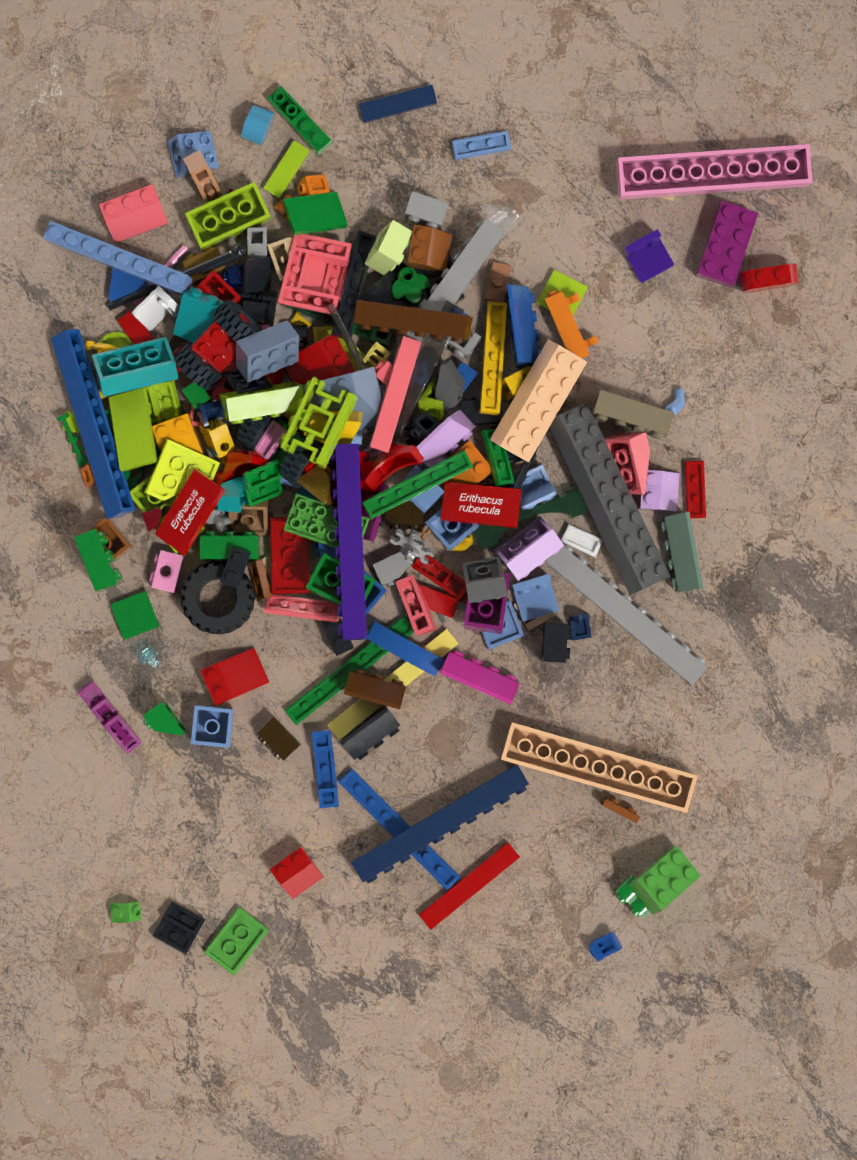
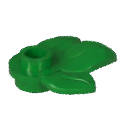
M405 267L399 271L398 280L393 284V296L396 300L405 296L407 300L417 304L421 299V289L429 288L430 283L425 275L417 274L414 269ZM410 275L411 279L406 280L404 276Z

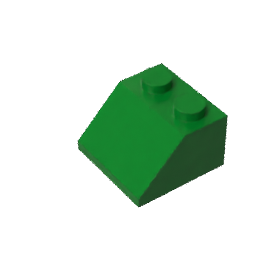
M166 701L161 702L143 715L145 717L143 722L149 730L153 729L156 732L181 736L188 732Z

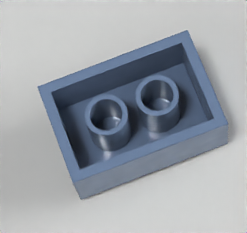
M288 320L236 341V367L247 382L259 379L264 375L298 362L299 335Z

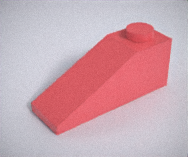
M414 575L396 581L395 583L415 635L421 637L438 630Z

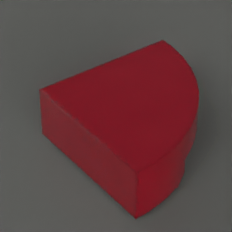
M161 507L142 513L148 532L154 530L159 524L162 515Z

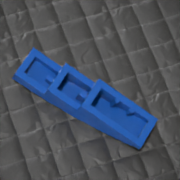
M374 621L367 634V639L433 676L437 675L444 662L443 658Z

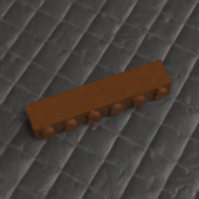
M357 300L354 323L360 325V329L365 330L377 327V331L389 333V329L396 330V334L407 335L408 332H412L416 337L425 338L427 334L433 335L432 339L444 340V337L451 338L452 342L462 343L463 340H469L473 317L463 314Z

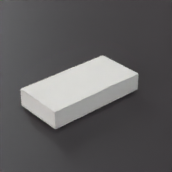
M568 524L561 542L596 557L603 540Z

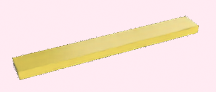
M446 629L424 648L442 658L459 643ZM406 661L384 680L392 682V679L403 681V686H407L424 671ZM359 699L327 726L340 740L382 705Z

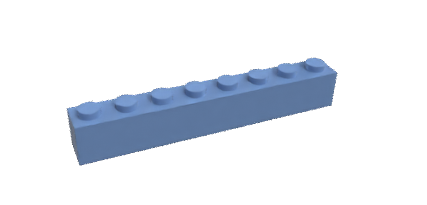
M52 221L49 222L43 239L52 245L153 285L160 286L181 296L189 290L193 281L191 277L184 273Z

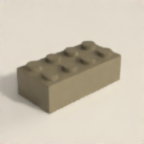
M603 390L599 391L592 412L597 421L606 423L608 420L614 422L613 426L619 428L631 427L633 432L650 433V437L659 440L668 435L674 412Z

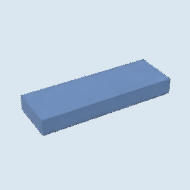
M508 130L452 141L455 161L511 150Z

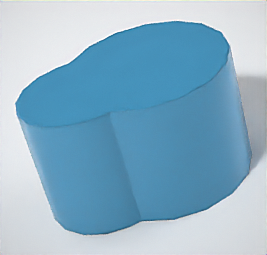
M253 105L244 123L241 138L262 146L268 135L275 113Z

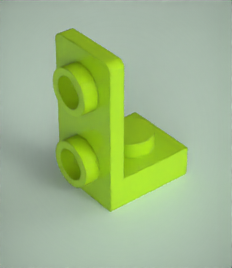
M434 377L431 383L427 385L423 395L419 397L418 407L420 415L427 411L435 419L442 420L444 417L443 401L433 399L436 393L433 391L434 385L438 378Z

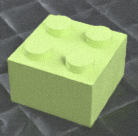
M392 220L378 234L364 264L383 275L389 270L393 271L396 264L399 265L404 258L402 253L404 249L409 247L411 243L410 236L413 231Z

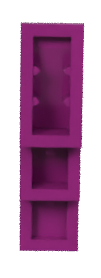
M93 680L78 691L79 696L90 707L93 714L126 754H129L142 743Z

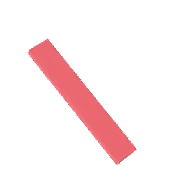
M405 336L401 338L370 441V448L389 453L420 349V341Z

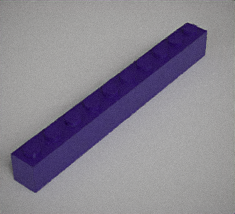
M337 444L332 453V462L336 461V469H332L333 481L337 482V488H333V500H337L338 508H334V519H338V527H335V539H339V546L335 547L336 558H340V566H336V576L341 580V585H337V597H341L342 604L338 605V617H342V624H339V636H343V641L366 640L359 444Z

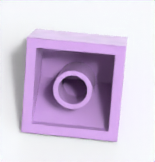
M648 470L645 494L639 496V509L677 512L679 473Z

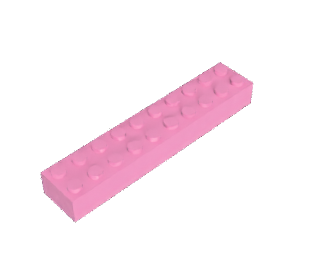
M809 144L620 157L616 161L619 200L808 187L812 183Z

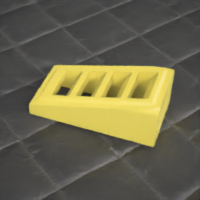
M375 342L355 371L369 368L365 365L367 362L375 367L377 364L369 359L371 356L378 361L382 360L384 362L388 360L392 353L378 342ZM377 349L385 356L381 358L375 353V350Z

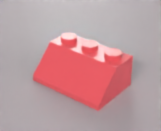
M153 184L99 204L115 244L168 224Z

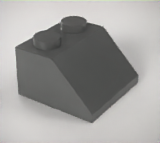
M500 556L462 563L469 603L500 599L507 596Z

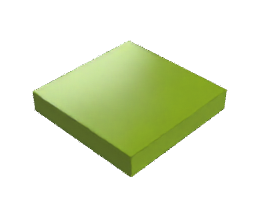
M554 270L537 305L549 310L544 299L548 298L547 294L554 290H558V293L563 291L565 298L578 293L582 300L588 286ZM581 300L569 305L572 315L576 312Z

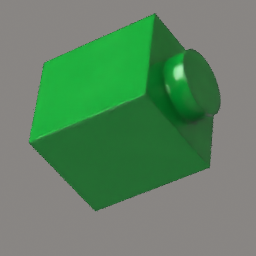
M193 382L182 390L196 411L198 405L212 401L203 387H199L197 383Z

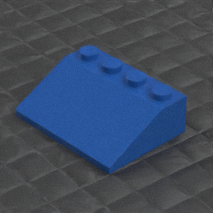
M507 285L506 299L516 368L533 366L541 352V348L537 349L536 342L540 341L538 329L535 330L534 322H537L536 310L532 311L531 303H535L534 294L529 291V287Z

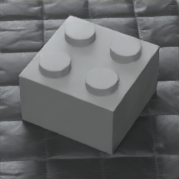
M412 191L405 211V219L411 225L422 224L426 227H433L442 231L449 203Z

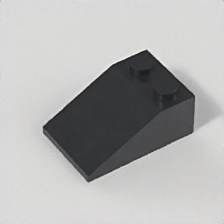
M403 261L396 265L393 271L385 274L361 297V301L410 307L413 303L407 300L405 296L396 300L392 292L393 284L398 280L399 271L408 266ZM406 275L404 276V279L409 280L411 279V276Z

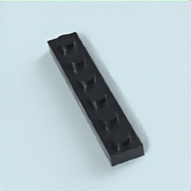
M360 230L356 233L331 335L347 341L352 337L355 325L357 300H361L369 266L364 263L377 237Z

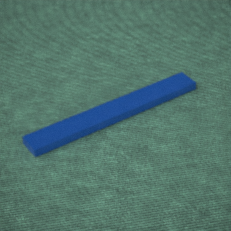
M352 768L338 781L393 837L410 827ZM428 844L426 845L428 849L419 854L417 852L412 853L411 855L446 890L460 878V875Z

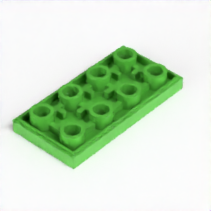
M296 494L283 531L335 548L339 546V539H335V527H338V519H334V508L337 507ZM362 516L363 536L370 519Z

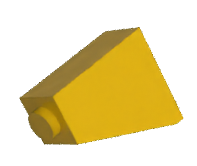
M313 411L306 427L322 433L329 417ZM329 411L334 413L337 418L339 411ZM352 411L337 444H351L362 423V412ZM317 437L314 438V440L325 443V441L322 439H319Z

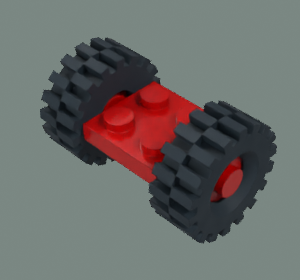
M227 300L214 313L216 320L193 344L191 342L187 343L174 357L181 371L188 378L192 379V382L197 383L199 387H203L205 390H210L223 376L222 370L236 357V341L262 331L261 326L253 319L254 317L249 315L239 304L237 305L236 302Z

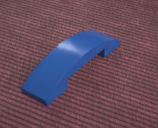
M331 730L311 732L320 809L339 807Z

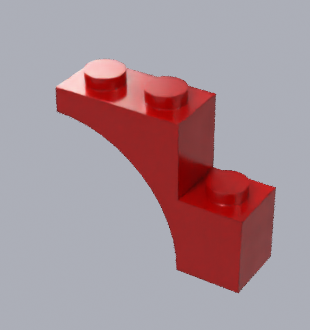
M391 444L389 453L381 452L376 462L361 461V491L376 492L382 482L397 470L409 465L421 464L424 457L420 454L419 449L413 445Z
M237 449L236 452L228 451L225 468L215 474L213 481L221 486L224 482L242 476L244 472L266 464L267 459L261 458L260 453L249 451V453Z

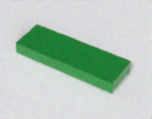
M496 429L483 430L481 434L495 487L512 485L515 481L507 451L490 440Z

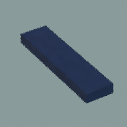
M432 84L360 103L359 107L363 123H368L436 105L437 99Z

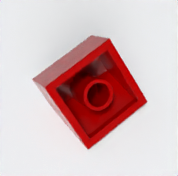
M303 846L270 868L274 877L292 899L324 878Z

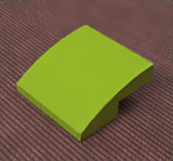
M174 380L142 387L147 392L151 424L183 415Z

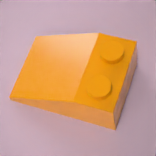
M187 413L152 426L161 452L166 440L169 439L204 455L190 414Z

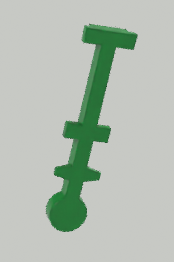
M69 413L57 417V421L62 420L70 438L67 440L68 444H73L75 450L72 453H77V463L80 466H84L87 463V458L81 453V450L84 448L78 447L76 442L79 440V437H74L66 418L70 417Z

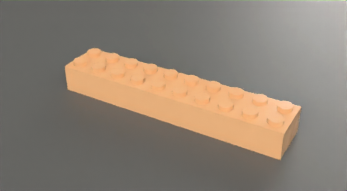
M514 722L510 724L501 755V760L685 813L688 812L698 777L695 774Z

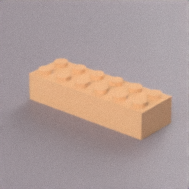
M548 339L490 440L529 462L587 361Z

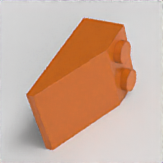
M469 441L451 456L465 450L473 468L445 482L478 485L492 474L488 462L474 444ZM445 482L438 485L443 490L445 489Z

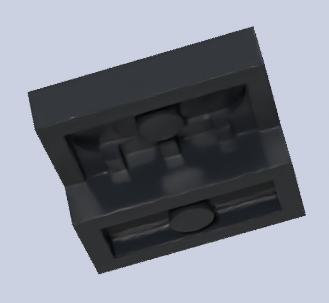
M171 901L152 937L186 955L205 919Z

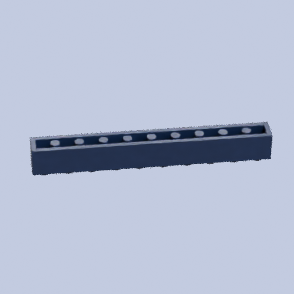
M518 764L353 860L351 863L361 881H367L369 884L378 878V873L383 871L386 874L394 869L393 865L400 861L403 864L411 859L410 855L417 852L419 854L428 849L427 844L431 842L436 844L444 839V834L448 832L453 834L460 830L461 824L474 822L477 820L476 815L481 812L485 815L494 810L493 805L498 802L502 805L509 801V796L515 792L517 795L527 790L525 786L529 785Z

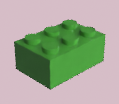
M675 846L661 855L636 877L629 886L653 915L664 910L701 875L680 848Z

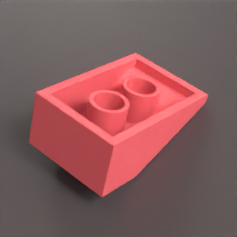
M618 432L605 438L630 493L645 494L650 456L646 432Z

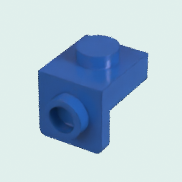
M614 931L595 939L589 944L590 953L597 962L623 948Z

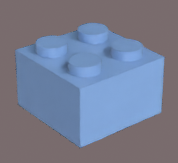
M195 705L191 744L230 748L235 709Z

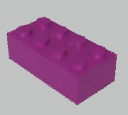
M725 201L720 203L696 277L733 288L758 212Z

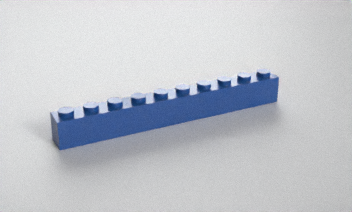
M65 330L51 338L106 518H120L135 511L134 503L125 474L119 468L116 445L80 330Z

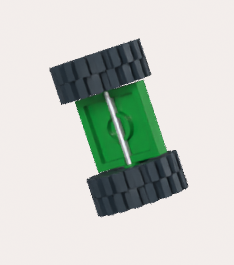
M282 414L279 417L265 415L262 416L263 419L252 421L251 418L246 419L245 422L241 423L242 427L238 429V442L253 452V449L272 420H277L285 428L289 429L288 424L284 422ZM296 431L293 439L304 443L305 438ZM313 440L311 446L321 452L323 447ZM280 445L271 461L276 459L279 461L280 475L295 488L303 487L297 480L317 465L309 461L312 452L299 446L291 454L283 451Z

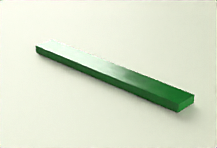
M405 615L389 627V629L406 638L414 633L413 627ZM370 642L284 711L294 724L298 725L346 687L350 671L354 672L355 669L366 671L389 653V651Z

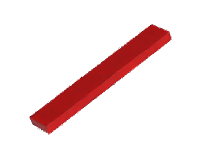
M507 842L422 911L419 916L429 929L432 930L518 860L520 856Z

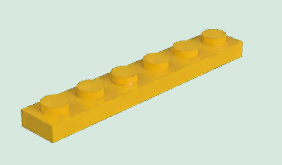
M487 302L479 412L481 414H500L507 303Z

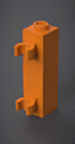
M554 290L548 293V298L544 300L565 349L580 358L589 356L587 347L597 344L599 341L596 335L586 340H583L569 308V305L581 300L578 293L565 298L563 291L558 293V290Z

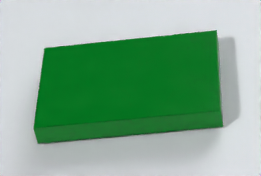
M337 192L285 198L282 201L293 236L344 229L348 226Z

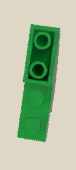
M282 86L278 87L267 97L268 101L318 155L333 143Z

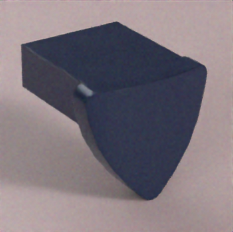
M221 400L198 405L197 415L203 428L209 427V420L223 417Z
M579 614L567 618V622H570V628H572V641L592 638L589 623L590 614Z

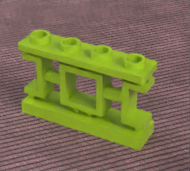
M313 377L305 386L304 391L306 393L303 398L299 399L296 406L298 410L295 416H291L288 423L289 429L287 434L284 433L282 435L280 444L283 451L291 454L294 453L297 446L312 452L309 461L325 469L358 398L355 394L347 393L344 390L341 391L338 398L323 392L326 383ZM314 393L324 398L320 407L310 403ZM331 401L342 405L337 418L334 413L327 411ZM313 411L329 417L322 433L306 427ZM298 427L301 431L308 433L304 443L293 439ZM315 437L325 441L321 452L311 446Z

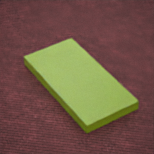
M139 388L109 397L120 471L124 472L156 463L157 456L146 389Z

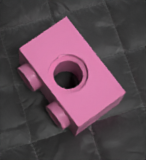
M162 550L160 554L157 553L154 564L157 565L156 571L151 573L149 581L152 584V588L176 593L185 556ZM164 566L171 568V574L168 577H164L161 573Z

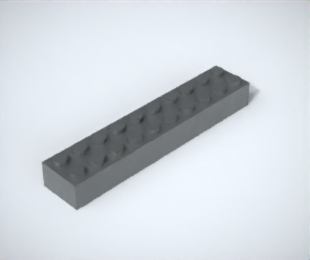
M585 403L556 416L549 428L629 595L670 577L588 404Z

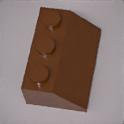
M355 669L354 672L350 671L344 695L400 709L406 686H403V681L392 679V682L384 680V676L374 674L373 677L366 676V671Z

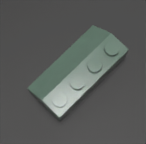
M685 512L663 517L664 521L661 522V529L663 533H666L667 537L664 545L666 552L670 553L671 559H668L669 570H673L674 578H671L673 590L676 589L677 593L703 588L690 513Z

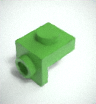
M140 902L110 903L111 923L140 921Z

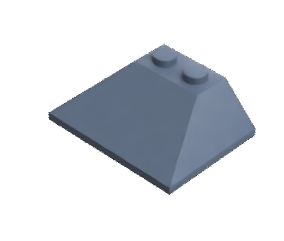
M374 367L322 380L326 383L323 392L338 398L342 390L357 396L358 400L353 411L363 413L362 423L358 431L375 427L383 398ZM306 384L302 385L303 395H305L306 391H304ZM314 393L310 403L320 407L324 398ZM331 401L328 410L340 411L342 405Z

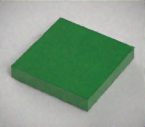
M147 591L110 604L123 640L160 627Z

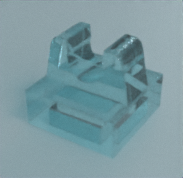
M153 644L137 656L143 666L147 662L153 668L160 664L155 657L158 651Z

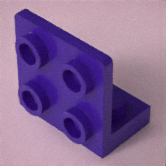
M658 229L623 249L640 283H644L674 266V262L660 239L662 235Z

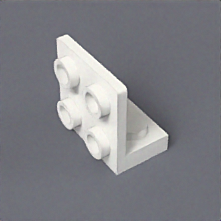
M158 286L136 307L132 314L151 331L168 313L175 318L178 315L180 306Z

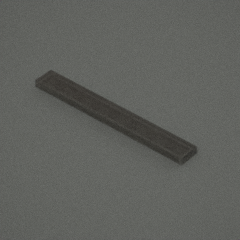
M446 300L441 312L463 314L464 309ZM428 335L416 359L391 444L395 445L450 338L444 337V340L432 339L433 335Z

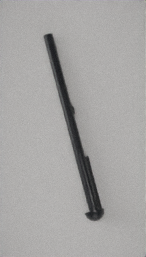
M235 244V249L195 265L181 273L189 277L199 272L205 274L242 258L246 253L245 247L242 244ZM152 284L107 304L108 308L111 311L150 294L158 286Z

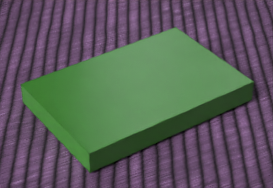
M239 906L204 953L234 976L267 934L269 928Z

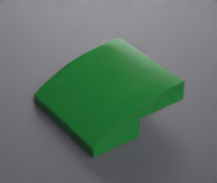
M277 459L243 473V490L246 506L252 507L283 494L280 483L282 476L280 475V465Z

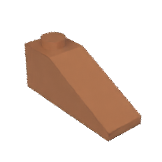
M200 150L183 158L205 203L223 196Z

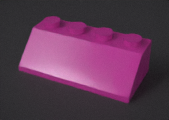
M456 650L453 653H448L440 671L441 674L510 705L512 704L520 684L516 682V677L510 674H506V677L498 674L500 670L489 666L488 669L481 666L482 662L474 658L471 661L464 659L465 654Z

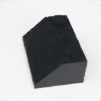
M386 707L340 741V743L354 760L356 758L361 760L369 754L367 750L371 747L376 749L384 743L382 739L387 735L391 738L400 731L398 727L401 725L388 707Z

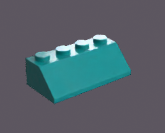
M167 337L92 355L103 397L178 379L176 362Z

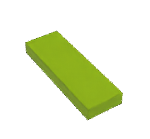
M294 140L263 189L280 199L309 155L310 150Z

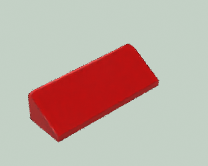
M418 584L429 609L453 619L460 600Z

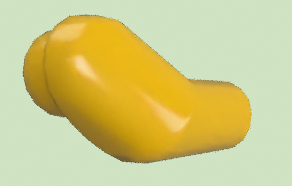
M472 534L467 536L451 551H466L473 543Z

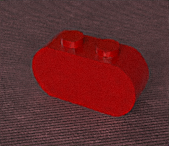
M794 263L752 269L739 273L742 293L765 291L799 284L797 264Z

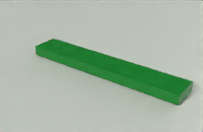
M463 450L368 498L362 504L369 518L373 519L473 468V465L466 451Z

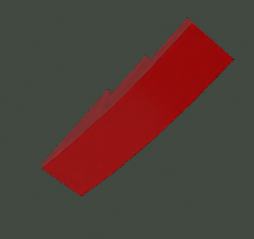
M425 555L428 558V564L422 563L420 557H418L412 566L413 569L467 605L468 595L465 580L429 555Z

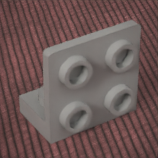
M474 333L473 336L470 335L469 340L463 342V347L456 342H452L448 337H444V340H438L437 342L446 349L447 347L453 349V354L459 359L465 358L468 360L481 342V336L477 333Z

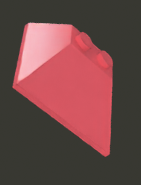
M307 234L294 235L278 304L335 315L349 265L352 244Z

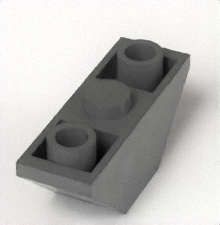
M449 358L442 364H439L437 369L439 377L433 389L436 392L433 399L443 401L444 412L455 407L461 401L465 387V380Z

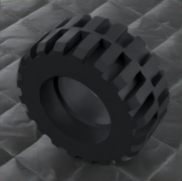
M211 561L198 566L194 571L192 570L183 583L184 586L180 595L182 596L181 607H183V613L186 618L189 619L193 626L209 634H226L239 629L248 621L254 609V587L245 573L242 576L238 589L234 588L236 603L229 613L222 616H213L203 609L200 602L201 591L210 581L221 580L227 563L223 561Z

